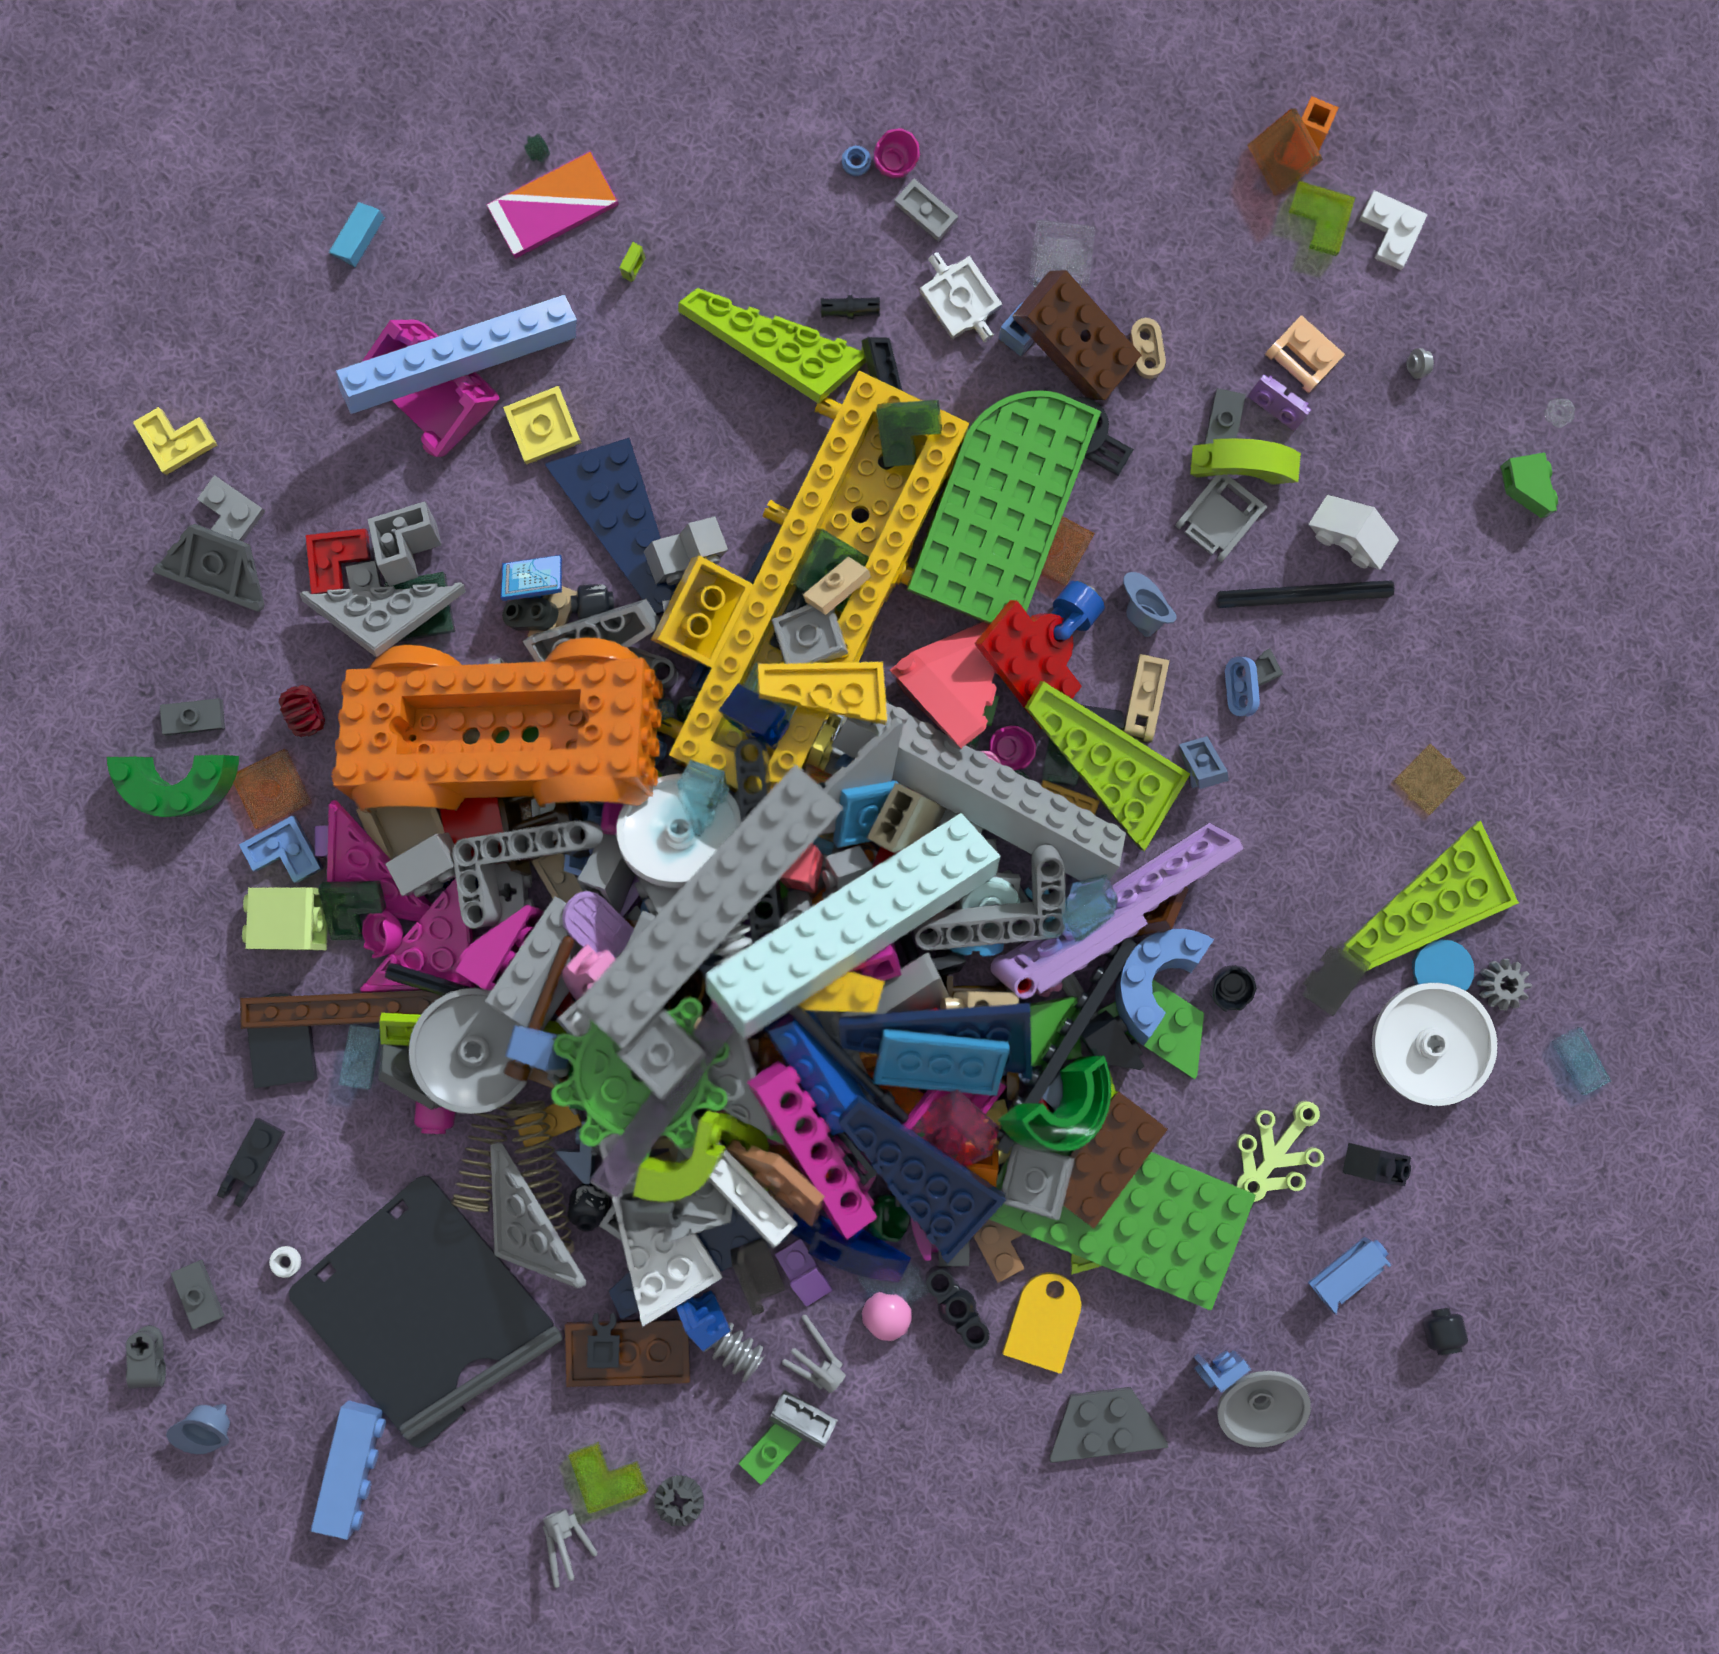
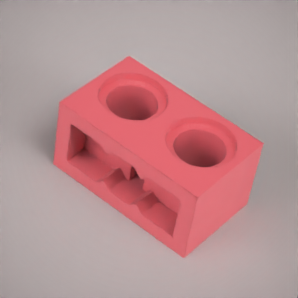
M812 842L779 878L786 888L816 893L824 857L817 846L813 845Z

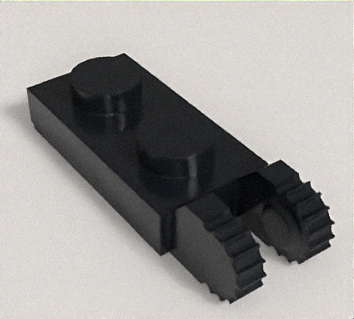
M256 1118L228 1169V1175L222 1182L217 1196L222 1199L226 1198L231 1192L236 1179L245 1184L237 1194L234 1205L241 1208L248 1199L253 1187L258 1185L285 1131L260 1118Z

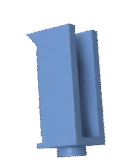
M1363 1237L1308 1283L1328 1309L1337 1315L1338 1302L1342 1304L1381 1273L1384 1270V1265L1391 1266L1385 1258L1389 1254L1378 1240L1373 1242Z

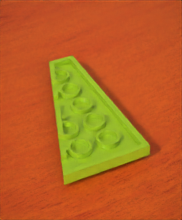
M1040 681L1025 708L1140 850L1145 852L1189 778L1190 773L1049 684Z

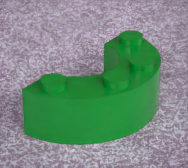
M194 755L192 768L186 778L177 784L171 785L163 780L156 771L153 757H107V766L111 780L122 798L137 810L158 817H187L198 815L211 809L225 797L232 787L239 765V756Z
M1104 1056L1079 1057L1060 1071L1063 1082V1096L1059 1107L1053 1114L1049 1113L1043 1103L1018 1104L998 1119L1001 1127L1012 1140L1031 1150L1070 1151L1090 1142L1101 1129L1110 1106L1111 1079Z

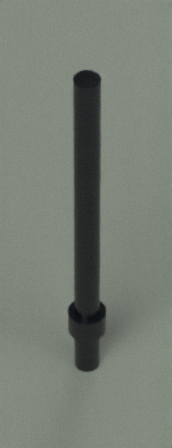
M799 1004L787 1011L873 1097V1102L882 1111L886 1110L901 1124L908 1120L909 1115L895 1102V1097L886 1088L882 1089L878 1084H874L873 1079Z

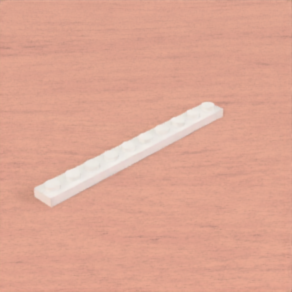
M575 1002L557 1018V1022L568 1034L582 1036L589 1031L591 1022L589 1017L575 1006ZM632 1071L633 1076H634L635 1078L641 1080V1079ZM692 1114L691 1124L697 1133L699 1121ZM667 1136L670 1139V1141L687 1158H690L692 1156L694 1146L689 1149L679 1148L674 1143V1141L669 1136ZM725 1149L721 1162L708 1180L774 1248L797 1223Z

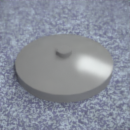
M468 988L442 996L422 1013L411 1034L409 1061L417 1084L432 1101L454 1112L477 1114L497 1109L511 1101L527 1083V1081H520L504 1074L508 1060H512V1058L505 1056L514 1025H520L485 1003L486 998L491 993L490 990Z

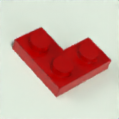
M365 528L306 535L311 594L328 593L327 590L344 589L341 563L371 560L369 536Z

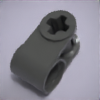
M144 1326L138 1332L132 1334L126 1341V1383L129 1389L162 1387L166 1379L162 1332L155 1326Z

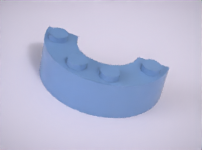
M1172 929L1147 937L1133 949L1119 972L1115 988V1001L1118 1014L1127 1026L1128 1032L1143 1046L1146 1044L1166 1014L1157 1004L1152 994V980L1154 976L1168 968H1180L1192 973L1213 942V938L1193 930Z

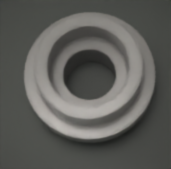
M1416 348L1411 352L1407 359V369L1413 378L1421 379L1425 375H1429L1433 370L1434 360L1431 352L1425 351L1422 348Z

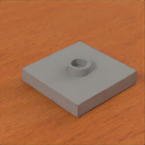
M809 604L772 619L785 664L826 663L848 654L834 609L825 615Z
M660 1008L629 1043L617 1053L622 1061L661 1100H664L707 1054L664 1008Z
M1015 1142L1012 1146L1001 1190L1006 1196V1201L1003 1204L1054 1220H1060L1074 1158L1050 1151L1031 1150Z

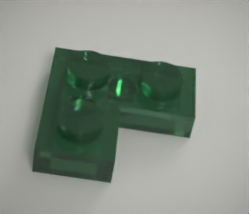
M939 400L878 404L876 407L885 467L915 465L917 459L913 436L941 434L943 429Z
M380 881L322 882L318 887L331 940H360L363 935L359 914L383 913L386 909Z

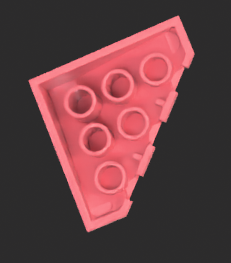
M985 622L917 649L902 658L889 670L904 694L960 749L986 729L988 720L983 716L985 706H992L997 689L995 684L992 683L994 673L997 674V672L974 644L990 625Z

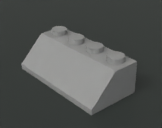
M556 896L485 1000L487 1005L526 1028L529 1026L561 941L565 936H570L565 930L562 920L563 910L567 903ZM575 940L566 965L582 949ZM563 976L560 978L540 1031L544 1030L569 992Z

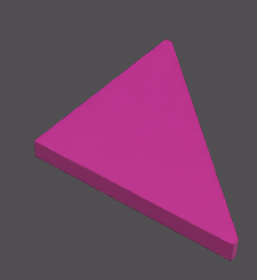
M332 800L329 804L326 904L369 913L382 909L387 910L396 918L418 922L432 904L424 895L417 898L414 894L401 895L385 864L391 861V859L336 800Z
M456 878L405 935L398 949L394 953L389 954L368 981L360 988L361 993L421 990L386 979L385 973L390 963L472 988L477 986V984L456 972L460 955L473 943L472 928L466 926L461 918Z

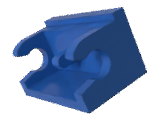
M711 1290L704 1293L700 1298H693L692 1296L676 1306L685 1332L702 1351H705L731 1331L720 1304Z

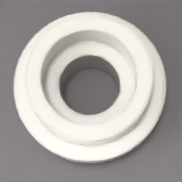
M283 1246L272 1253L269 1265L276 1276L287 1278L299 1270L301 1256L293 1247ZM283 1256L290 1258L291 1264L289 1267L282 1265L281 1259Z

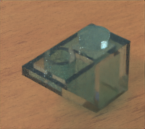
M690 760L677 783L681 805L693 834L700 838L705 828L711 827L715 818V809L719 803L725 801L729 786L726 785L724 771Z
M1107 874L1072 883L1062 919L1065 929L1068 932L1071 931L1076 942L1082 941L1115 915L1118 897Z

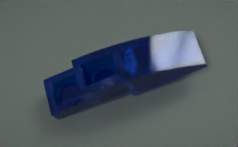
M795 1212L792 1219L797 1225L789 1233L811 1245L808 1254L836 1268L859 1276L890 1282L901 1281L911 1257L875 1238L863 1229L846 1239L835 1229L832 1222L821 1214L813 1226L806 1223Z

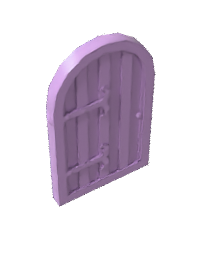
M584 891L575 894L569 899L563 910V926L567 933L582 948L588 944L596 953L608 950L617 958L625 949L634 930L606 899L595 892Z

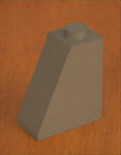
M895 782L867 838L894 853L898 852L935 830L947 808Z

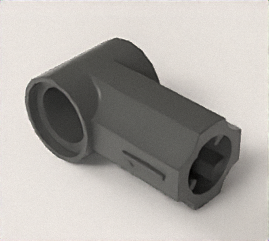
M634 1192L620 1197L625 1231L637 1232L650 1227L677 1228L681 1225L684 1207L683 1203H680L678 1200L665 1202L651 1201L633 1196Z

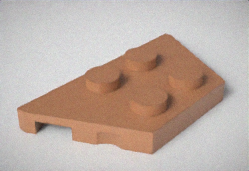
M732 1140L726 1150L753 1174V1178L763 1188H769L776 1195L774 1198L780 1205L785 1208H791L806 1223L813 1226L820 1215L818 1212L821 1210L825 1196L781 1156L765 1152L754 1146H751L747 1151L739 1141Z

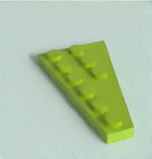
M696 288L682 299L678 305V312L818 404L866 363L863 347L861 350L846 346V340L836 338L835 341L821 337L815 329L778 316L770 319L759 315L760 310L750 306L747 310L732 305L730 299Z
M1481 820L1474 823L1339 948L1351 976H1356L1519 903Z

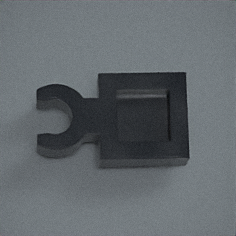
M594 1313L592 1322L597 1330V1336H588L587 1368H619L620 1336H611V1331L617 1323L616 1315L611 1313L610 1323L607 1326H601L599 1324V1314Z

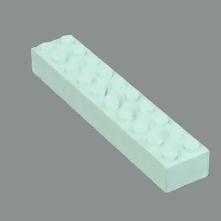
M960 813L707 973V993L740 1035L746 1039L994 877L997 873L1000 855L966 817Z

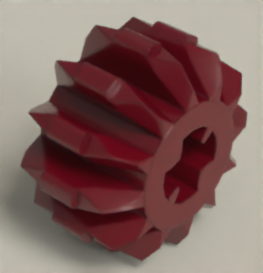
M300 685L298 687H291L286 692L281 693L279 698L280 711L283 714V720L286 721L288 728L292 730L295 736L302 738L308 735L309 737L324 728V712L320 706L321 703L317 700L316 694L312 692L311 688Z

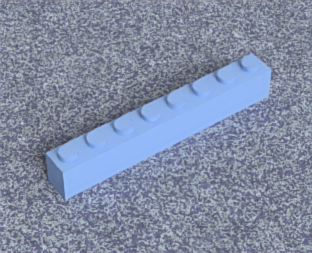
M565 295L336 370L339 389L350 413L353 414L574 339L576 336L577 319Z

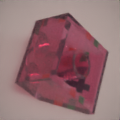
M957 1089L935 1100L911 1131L967 1167L993 1155L999 1126Z

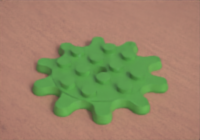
M686 998L674 1010L667 1012L707 1054L664 1100L659 1099L642 1080L633 1076L632 1070L617 1055L622 1047L591 1019L590 1029L585 1035L573 1036L564 1033L556 1037L553 1044L554 1051L560 1057L571 1061L574 1072L569 1080L561 1082L553 1088L552 1099L559 1106L578 1104L586 1110L587 1121L581 1128L579 1136L584 1145L593 1147L598 1145L607 1135L618 1134L626 1142V1154L629 1160L641 1163L649 1156L651 1141L659 1135L669 1136L679 1148L689 1149L693 1147L697 1134L691 1124L693 1112L699 1108L717 1111L725 1107L728 1100L727 1093L724 1089L710 1083L707 1073L711 1065L721 1062L728 1057L729 1045L724 1039L702 1040L695 1034L694 1025L702 1013V1006L698 1000Z

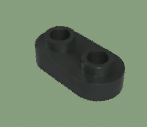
M545 598L514 599L509 601L504 607L502 618L507 626L517 631H544L550 629L556 623L558 608L554 603Z

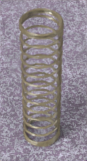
M512 1099L511 1102L513 1104H505L497 1109L506 1112L507 1109L503 1107H512L517 1103ZM484 1113L474 1114L506 1125L507 1127H489L471 1124L472 1127L493 1132L505 1139H488L471 1135L467 1136L469 1139L491 1145L495 1144L494 1142H505L508 1140L506 1135L496 1131L510 1129L511 1126L507 1122L500 1120L508 1119L507 1116ZM470 1147L465 1148V1150L477 1152L491 1157V1151L478 1150ZM462 1159V1162L475 1164L491 1170V1163ZM459 1171V1174L473 1176L492 1184V1181L487 1179L492 1178V1175ZM456 1183L457 1186L480 1191L490 1198H470L454 1194L452 1195V1205L475 1212H488L490 1210V1205L484 1201L493 1199L492 1195L485 1191L492 1189V1186L481 1187Z
M531 1101L512 1106L506 1110L507 1118H516L533 1113L545 1114L536 1121L510 1127V1130H518L532 1125L547 1126V1128L538 1133L515 1137L512 1140L513 1142L534 1137H549L548 1141L540 1145L515 1150L514 1153H525L538 1148L552 1149L550 1153L542 1157L521 1160L517 1165H527L540 1160L554 1161L552 1165L546 1168L529 1170L521 1173L522 1177H528L544 1171L556 1172V1175L548 1180L530 1182L527 1185L529 1188H534L546 1183L559 1184L552 1191L535 1193L533 1195L536 1199L550 1194L561 1195V1198L556 1202L540 1204L542 1210L552 1206L564 1207L558 1214L546 1216L549 1220L554 1218L566 1219L563 1224L553 1226L555 1231L558 1229L568 1230V1233L560 1239L561 1241L571 1242L563 1243L569 1254H571L575 1250L574 1241L567 1238L571 1234V1229L564 1227L569 1220L568 1217L562 1215L567 1207L560 1204L564 1195L556 1192L561 1188L562 1183L554 1180L558 1177L559 1171L551 1169L556 1165L557 1160L553 1157H548L555 1151V1148L546 1145L552 1140V1136L543 1134L550 1128L549 1124L541 1122L548 1115V1113L541 1111L546 1107L545 1102Z

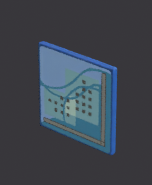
M561 555L502 563V601L528 597L542 598V595L562 592Z

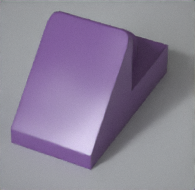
M801 1237L775 1253L776 1258L790 1280L791 1288L806 1307L833 1291Z

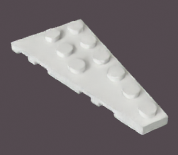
M609 1134L604 1137L599 1145L643 1327L722 1279V1273L696 1233L670 1242H662L665 1228L650 1227L637 1232L624 1230L620 1197L634 1192L638 1169L643 1162L635 1163L629 1160L626 1154L624 1138L618 1134Z

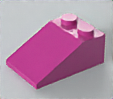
M526 905L462 952L456 972L483 989L492 991L545 910Z

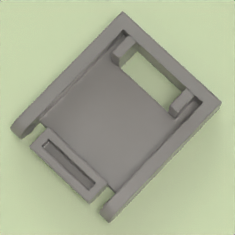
M1216 475L1175 526L1180 529L1188 522L1190 526L1184 533L1211 555L1219 547L1222 552L1218 555L1217 560L1221 563L1267 506L1229 475ZM1226 487L1249 504L1243 513L1220 495Z

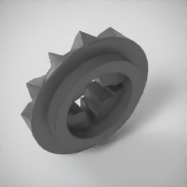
M683 1475L669 1477L660 1484L656 1491L655 1510H657L660 1519L669 1523L672 1527L687 1526L698 1518L703 1509L704 1496L702 1489L690 1477ZM675 1489L680 1498L688 1499L683 1505L682 1513L678 1510L677 1505H668L674 1501Z

